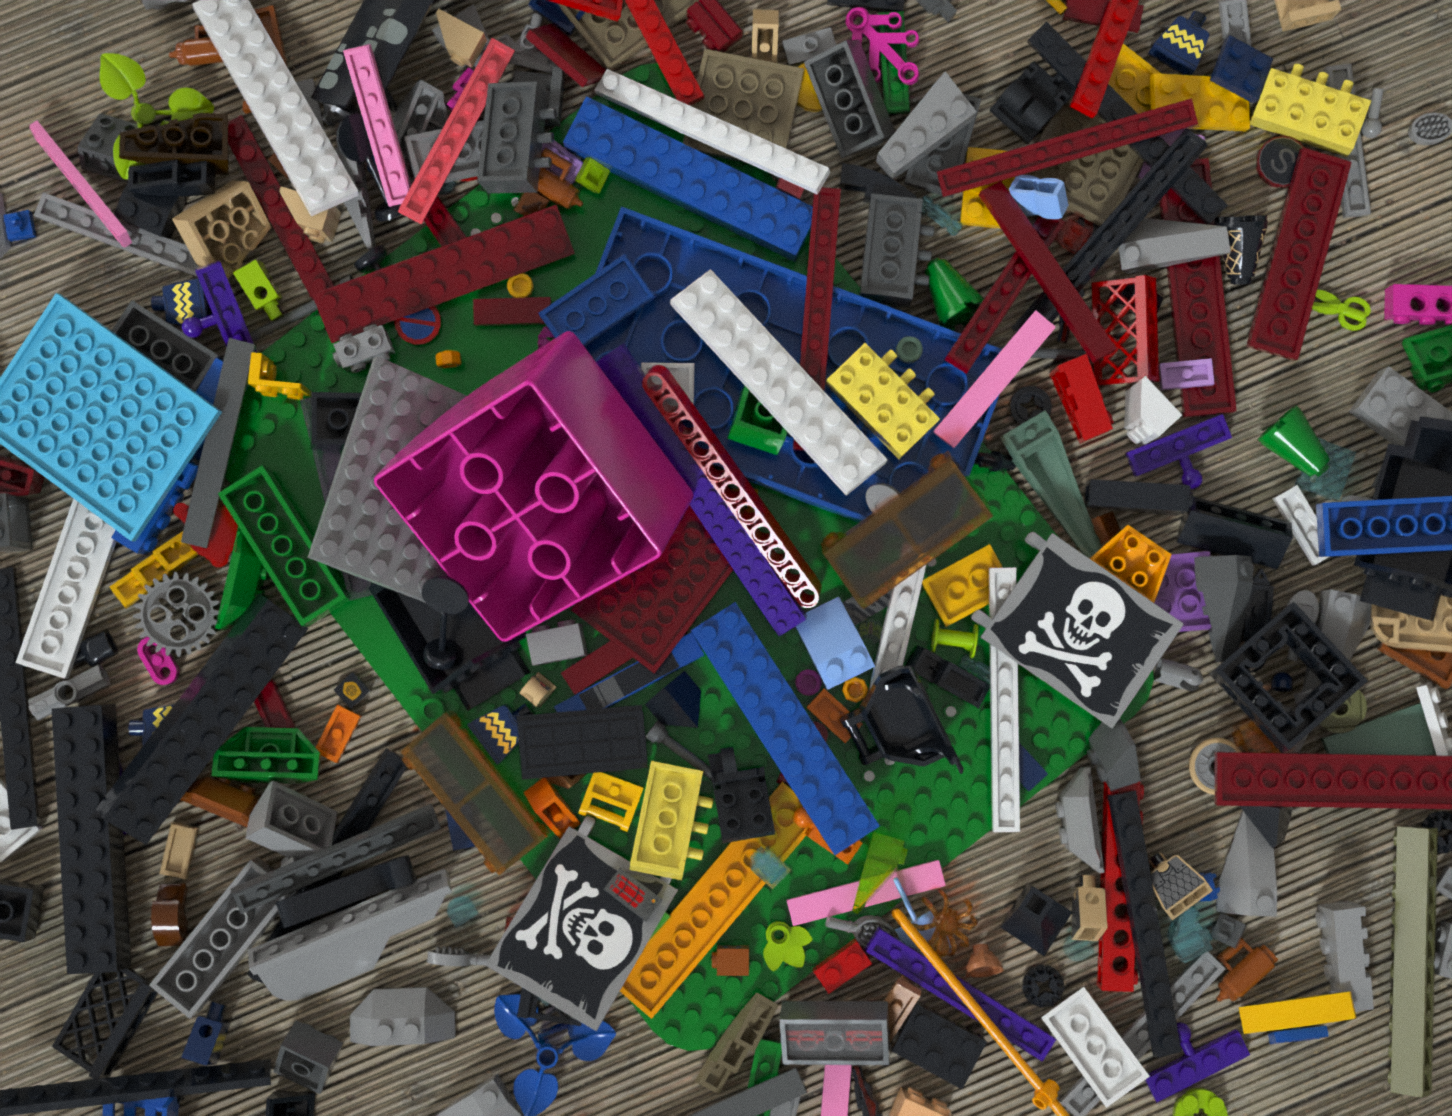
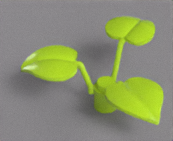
M104 53L100 56L99 80L103 91L109 97L117 100L126 99L132 93L134 106L131 109V116L137 122L138 128L143 127V124L151 123L156 115H172L171 120L177 119L181 121L193 118L195 114L213 113L214 104L199 91L185 87L175 90L170 95L168 104L171 110H154L150 104L140 103L138 93L136 92V89L143 87L146 81L145 73L141 66L133 59L120 54ZM119 135L114 142L113 158L118 173L123 179L127 180L129 167L146 163L119 158Z

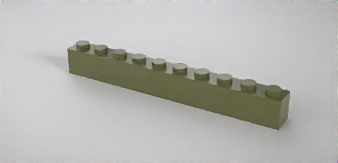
M1405 825L1397 826V831H1395L1393 837L1394 845L1397 847L1396 857L1393 860L1396 883H1394L1392 888L1395 909L1392 912L1391 920L1392 924L1395 925L1394 936L1391 939L1394 962L1390 967L1393 989L1390 992L1389 999L1390 1004L1393 1005V1013L1389 1019L1392 1042H1390L1388 1048V1055L1391 1058L1388 1083L1391 1085V1093L1424 1098L1432 1094L1438 828Z

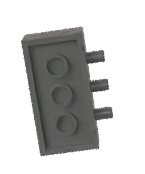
M537 81L488 83L477 182L489 194L538 192L540 168H550L552 165L550 157H541L543 143L554 142V134L552 132L544 133L545 119H555L557 111L555 108H547L548 95Z
M871 193L859 296L883 305L910 308L914 284L929 285L928 275L915 274L916 261H931L932 251L918 249L919 235L933 236L935 229L934 226L920 225L923 199Z

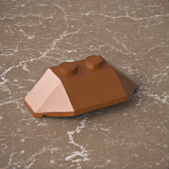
M208 776L193 782L180 800L248 827L250 814L262 795L256 793V788L248 784L241 783L239 786L231 783L229 779Z

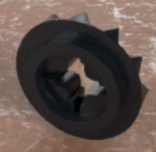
M1023 387L1012 397L1010 402L1011 414L1016 423L1020 424L1045 410L1050 416L1052 410L1050 397L1039 387ZM1033 397V405L1039 409L1033 410L1028 417L1027 408L1020 406V404H1028Z
M1444 811L1431 813L1424 819L1421 827L1438 828V832L1441 831V826L1445 829H1450L1451 831L1445 835L1446 839L1438 836L1437 853H1449L1452 851V814Z
M1048 965L1034 966L1025 974L1022 982V990L1026 999L1031 1004L1041 1008L1054 1006L1057 1001L1062 999L1065 989L1061 974L1055 968ZM1049 979L1048 986L1052 993L1049 991L1039 993L1040 987L1035 980L1044 983Z

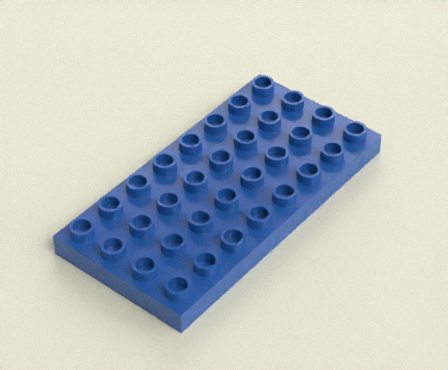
M621 207L596 273L623 254H626L654 294L655 299L585 346L595 362L624 343L640 368L641 363H694V406L748 481L863 525L871 526V528L916 545L929 548L932 551L940 552L999 395L954 449L933 431L1002 349L986 344L968 373L965 374L944 360L961 335L960 333L833 286L825 383L864 343L882 358L889 350H893L896 353V346L902 338L912 336L917 338L922 344L923 352L921 357L912 364L903 363L897 357L889 367L899 377L909 368L913 370L916 377L907 386L917 396L926 388H930L935 395L926 405L940 418L908 452L898 459L825 385L824 392L887 459L885 465L846 496L806 451L793 450L794 438L788 432L778 455L727 439L739 395L744 384L670 305V300L711 269L800 365L807 276ZM686 419L682 420L683 425H685L686 427H694L691 421ZM697 442L702 449H709L706 442ZM713 463V466L716 469L724 470V466L722 464ZM875 483H885L897 489L906 502V512L911 514L916 521L929 531L921 539L905 524H902L900 520L886 521L879 518L870 510L866 502L865 496L868 488Z

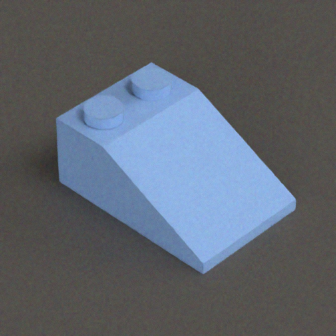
M839 597L806 612V620L795 626L826 690L875 667Z

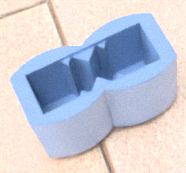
M1020 175L1015 177L1009 188L1010 194L1025 216L1039 215L1047 219H1059L1063 217L1069 206L1064 182L1059 179H1039L1031 175Z

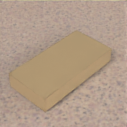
M171 822L159 874L181 879L188 878L199 827Z

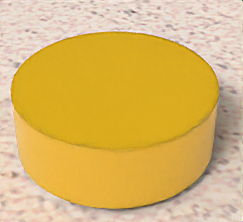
M521 273L509 278L507 289L513 298H528L533 293L534 285L527 274Z

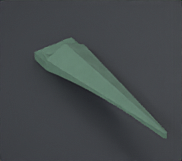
M1045 410L1000 438L1013 458V463L1081 553L1090 558L1102 546L1094 531V526L1075 480L1060 434Z

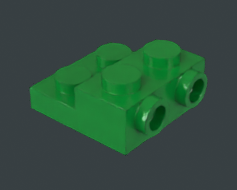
M1452 325L1403 339L1402 346L1412 364L1410 372L1419 389L1422 391L1428 389L1430 393L1441 390L1445 384L1452 383Z

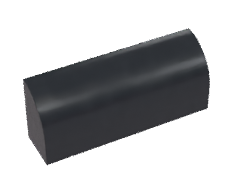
M1194 497L1192 508H1189V511L1182 515L1177 543L1225 556H1252V563L1278 569L1293 539L1292 522Z

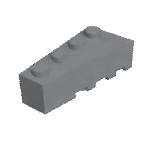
M1349 900L1317 905L1316 922L1318 927L1321 928L1323 937L1320 939V948L1322 953L1325 954L1327 965H1324V973L1326 979L1330 981L1331 991L1328 994L1351 991L1355 1012L1374 1009L1371 976L1368 972H1365V967H1368L1370 963L1369 953L1365 946H1363V940L1368 938L1367 927H1363L1361 922V916H1366L1365 906Z

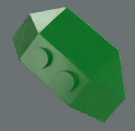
M239 527L236 532L215 625L216 629L227 630L234 626L258 594L265 597V591L262 588L264 580L268 579L269 574Z
M245 727L216 751L213 757L211 776L245 783H270L272 781L279 784L305 783L318 780L321 753L298 728Z

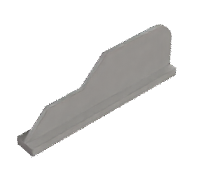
M443 868L419 878L413 883L383 893L249 949V970L253 975L258 974L272 995L289 1001L306 998L373 970L389 937L434 919L445 896L452 893L449 874Z

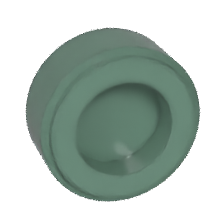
M912 336L902 338L896 346L898 359L906 364L916 362L923 352L921 342Z

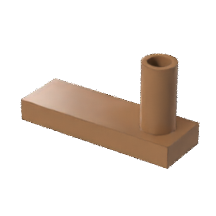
M901 974L900 978L898 977L884 1001H888L890 1043L922 992L921 989L914 986V981Z

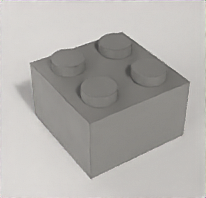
M572 619L558 622V628L550 629V626L547 625L531 628L532 633L526 634L532 666L587 656L588 651L582 624H576L575 620Z

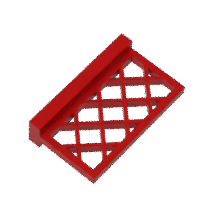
M1141 275L1135 276V278L1092 282V313L1100 325L1101 317L1106 311L1114 318L1107 329L1103 326L1102 328L1117 348L1113 353L1104 357L1103 360L1100 359L1094 362V376L1097 385L1137 383L1145 376L1151 382H1159L1156 277ZM1135 284V294L1128 301L1121 292L1127 285ZM1108 287L1113 292V295L1106 303L1100 299V288ZM1117 297L1126 304L1118 315L1109 308ZM1129 309L1136 314V320L1130 327L1122 320ZM1118 323L1127 330L1119 341L1110 334ZM1130 335L1136 339V347L1131 353L1123 346V343ZM1120 349L1127 358L1120 366H1117L1111 358ZM1131 361L1137 365V377H1129L1123 371ZM1109 363L1116 371L1110 379L1102 380V369Z

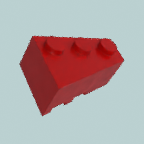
M1087 353L1058 365L1049 373L1079 444L1113 429V418L1105 408L1103 396L1097 385Z

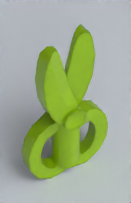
M1317 289L1315 297L1324 303L1314 302L1312 310L1325 315L1338 314L1340 325L1350 331H1358L1366 326V317L1371 312L1370 305L1366 300L1360 297H1351L1342 303L1333 294ZM1357 303L1364 308V312L1349 307V304ZM1345 316L1359 321V324H1349L1345 320Z

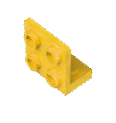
M251 352L248 384L256 388V392L262 393L261 395L268 397H277L278 393L287 395V398L303 400V396H311V390L300 383L274 381L276 378V365H273L274 362L262 353Z

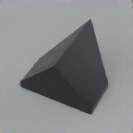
M684 671L645 705L657 720L664 725L698 728L701 689Z
M1240 806L1272 848L1285 841L1293 807Z

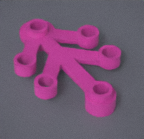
M862 7L851 9L846 16V26L852 32V40L859 39L862 45L863 34L870 40L869 66L872 72H878V76L875 78L876 83L882 78V73L879 70L880 52L898 70V76L903 84L912 85L916 83L920 76L917 66L912 62L905 63L888 44H906L910 48L916 47L920 41L918 33L914 30H908L906 33H877L871 26L888 25L893 30L899 29L903 23L900 14L891 12L889 15H870ZM858 17L863 18V22L860 25L854 24L855 19ZM893 17H898L899 21L897 24H890V20ZM910 35H915L916 39L914 42H907V38ZM908 71L914 72V76L911 79L905 78V74Z

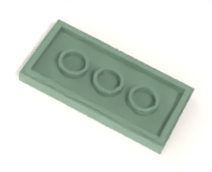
M1416 703L1358 724L1352 731L1333 733L1321 738L1326 754H1436L1421 703Z

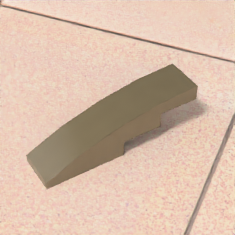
M756 993L724 1032L704 1063L695 1082L719 1095L730 1073L734 1072L737 1074L748 1051L750 1050L754 1053L779 1005Z

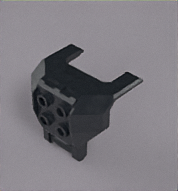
M896 666L880 674L859 708L840 718L843 728H847L860 754L858 758L862 765H868L881 758H886L895 762L925 767L935 761L946 758L950 765L956 764L960 774L963 773L964 768L917 672L911 666ZM863 720L876 743V746L870 749L867 747L856 725Z

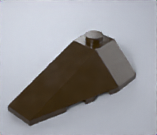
M199 113L193 115V118L181 121L177 119L170 120L169 124L156 127L149 125L120 132L119 158L146 164L176 159L181 164L207 161L215 170V175H229L228 114Z

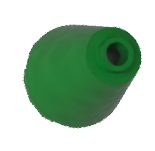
M935 258L926 265L927 268L924 273L929 276L928 287L939 325L955 331L954 326L960 323L963 327L967 326L984 298L946 259Z
M1297 405L1282 415L1274 425H1271L1257 439L1261 445L1309 477L1314 474L1319 477L1330 467L1327 464L1330 461L1328 454L1301 408Z

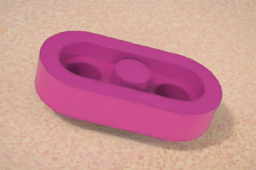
M150 638L142 639L137 648L138 655L153 681L160 685L174 683L179 676V667L171 653L169 656H166V648L162 647L159 652L153 655L150 652L152 645L146 646ZM165 667L170 669V674L167 677L163 675Z

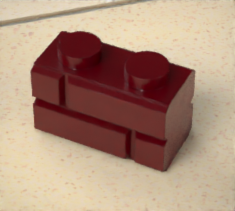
M699 0L686 10L687 25L694 33L699 32L704 38L702 42L708 50L724 53L741 40L743 30L718 0Z

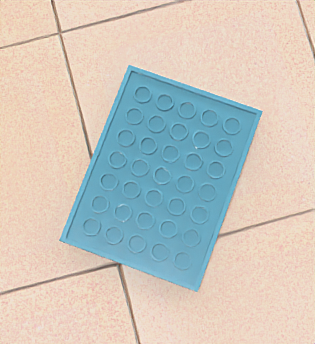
M59 293L54 295L0 377V444L127 539L135 542L222 413L213 404Z

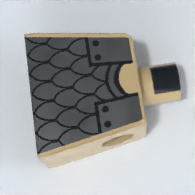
M1157 853L1149 861L1155 869L1150 873L1153 890L1162 908L1172 920L1213 891L1207 881L1178 855H1174L1167 860L1162 853Z
M1083 875L1079 877L1080 887L1076 889L1071 899V940L1098 941L1107 929L1105 890L1103 888H1096L1095 876Z

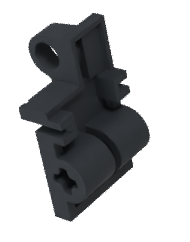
M1033 61L1029 65L1028 70L1025 69L1021 76L1008 86L999 100L990 108V112L1028 145L1063 105L1071 99L1075 91L1058 73L1053 78Z
M733 747L721 748L720 753L709 754L708 758L722 843L775 835L764 767L737 771Z

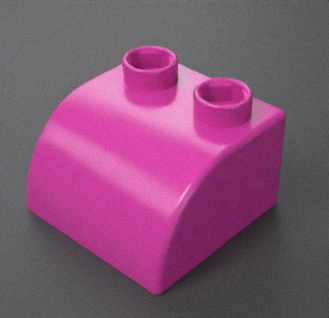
M570 331L564 332L470 393L418 434L374 477L376 487L451 579L464 586L468 592L470 604L501 641L505 642L659 558L693 499V492L578 337Z

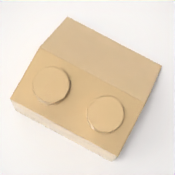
M281 187L279 192L295 221L304 230L303 233L309 235L310 240L318 243H324L325 240L333 242L341 216L338 208L334 206L314 216H310L297 191Z

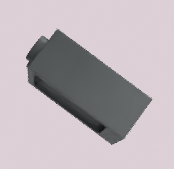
M7 493L0 494V552L9 553L33 550L29 499Z

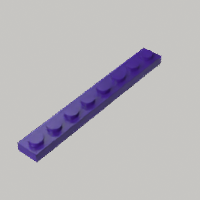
M878 927L865 947L867 953L978 1021L925 955ZM955 975L1008 1041L1040 1061L1044 1060L1056 1041L1053 1035Z

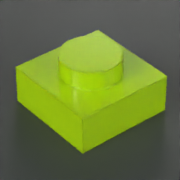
M586 157L575 181L594 193H600L610 170L591 157Z

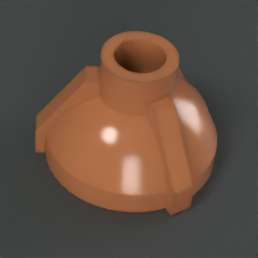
M977 944L972 947L973 953L970 955L965 968L966 977L983 978L1004 971L1001 961L992 951H989L987 944Z

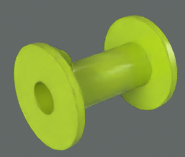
M935 619L931 652H935L937 644L964 647L965 650L970 651V658H974L978 641V624H974L972 633L940 629L939 619Z

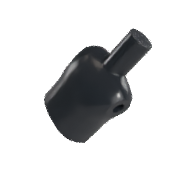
M104 630L94 636L83 639L80 644L81 651L77 653L73 666L86 660L89 666L95 667L108 658L117 655L118 648L110 632Z

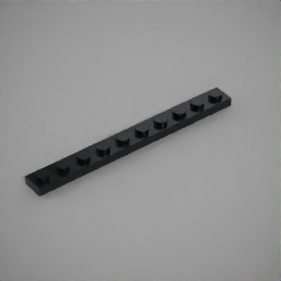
M1046 21L1027 40V43L1076 91L1086 61ZM1108 84L1097 114L1106 123L1138 114ZM1160 136L1128 144L1150 168L1170 147ZM1191 167L1171 187L1207 225L1228 206Z
M1186 128L1062 269L1078 293L1206 149L1208 144L1205 140ZM1043 291L1011 328L1017 333L1035 310L1051 323L1059 316V313Z
M14 567L0 569V723L10 830L40 826L26 671L24 665L16 663L23 640L16 568Z
M388 748L384 750L336 828L332 845L369 830L409 765L410 761ZM344 870L300 888L296 894L337 880ZM314 918L284 928L280 919L267 942L311 924ZM250 970L247 974L251 979L263 983L258 974L253 975Z
M1128 790L1107 796L1153 1056L1160 1058L1182 1051L1136 790Z
M271 1059L31 1087L9 1088L0 1090V1116L271 1085L272 1063Z

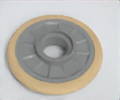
M1210 738L1201 742L1193 750L1189 760V772L1193 782L1204 792L1215 795V773L1211 770V763L1215 760V752H1242L1235 743L1224 738Z

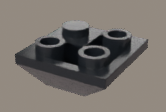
M1027 883L1000 925V928L1045 956L1069 919L1072 911Z

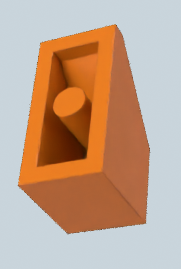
M546 777L524 792L535 813L559 839L562 838L568 827L574 829L581 824L571 808Z

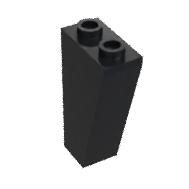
M1090 479L1086 482L1084 504L1086 508L1178 516L1192 508L1194 496L1193 492H1190V485Z

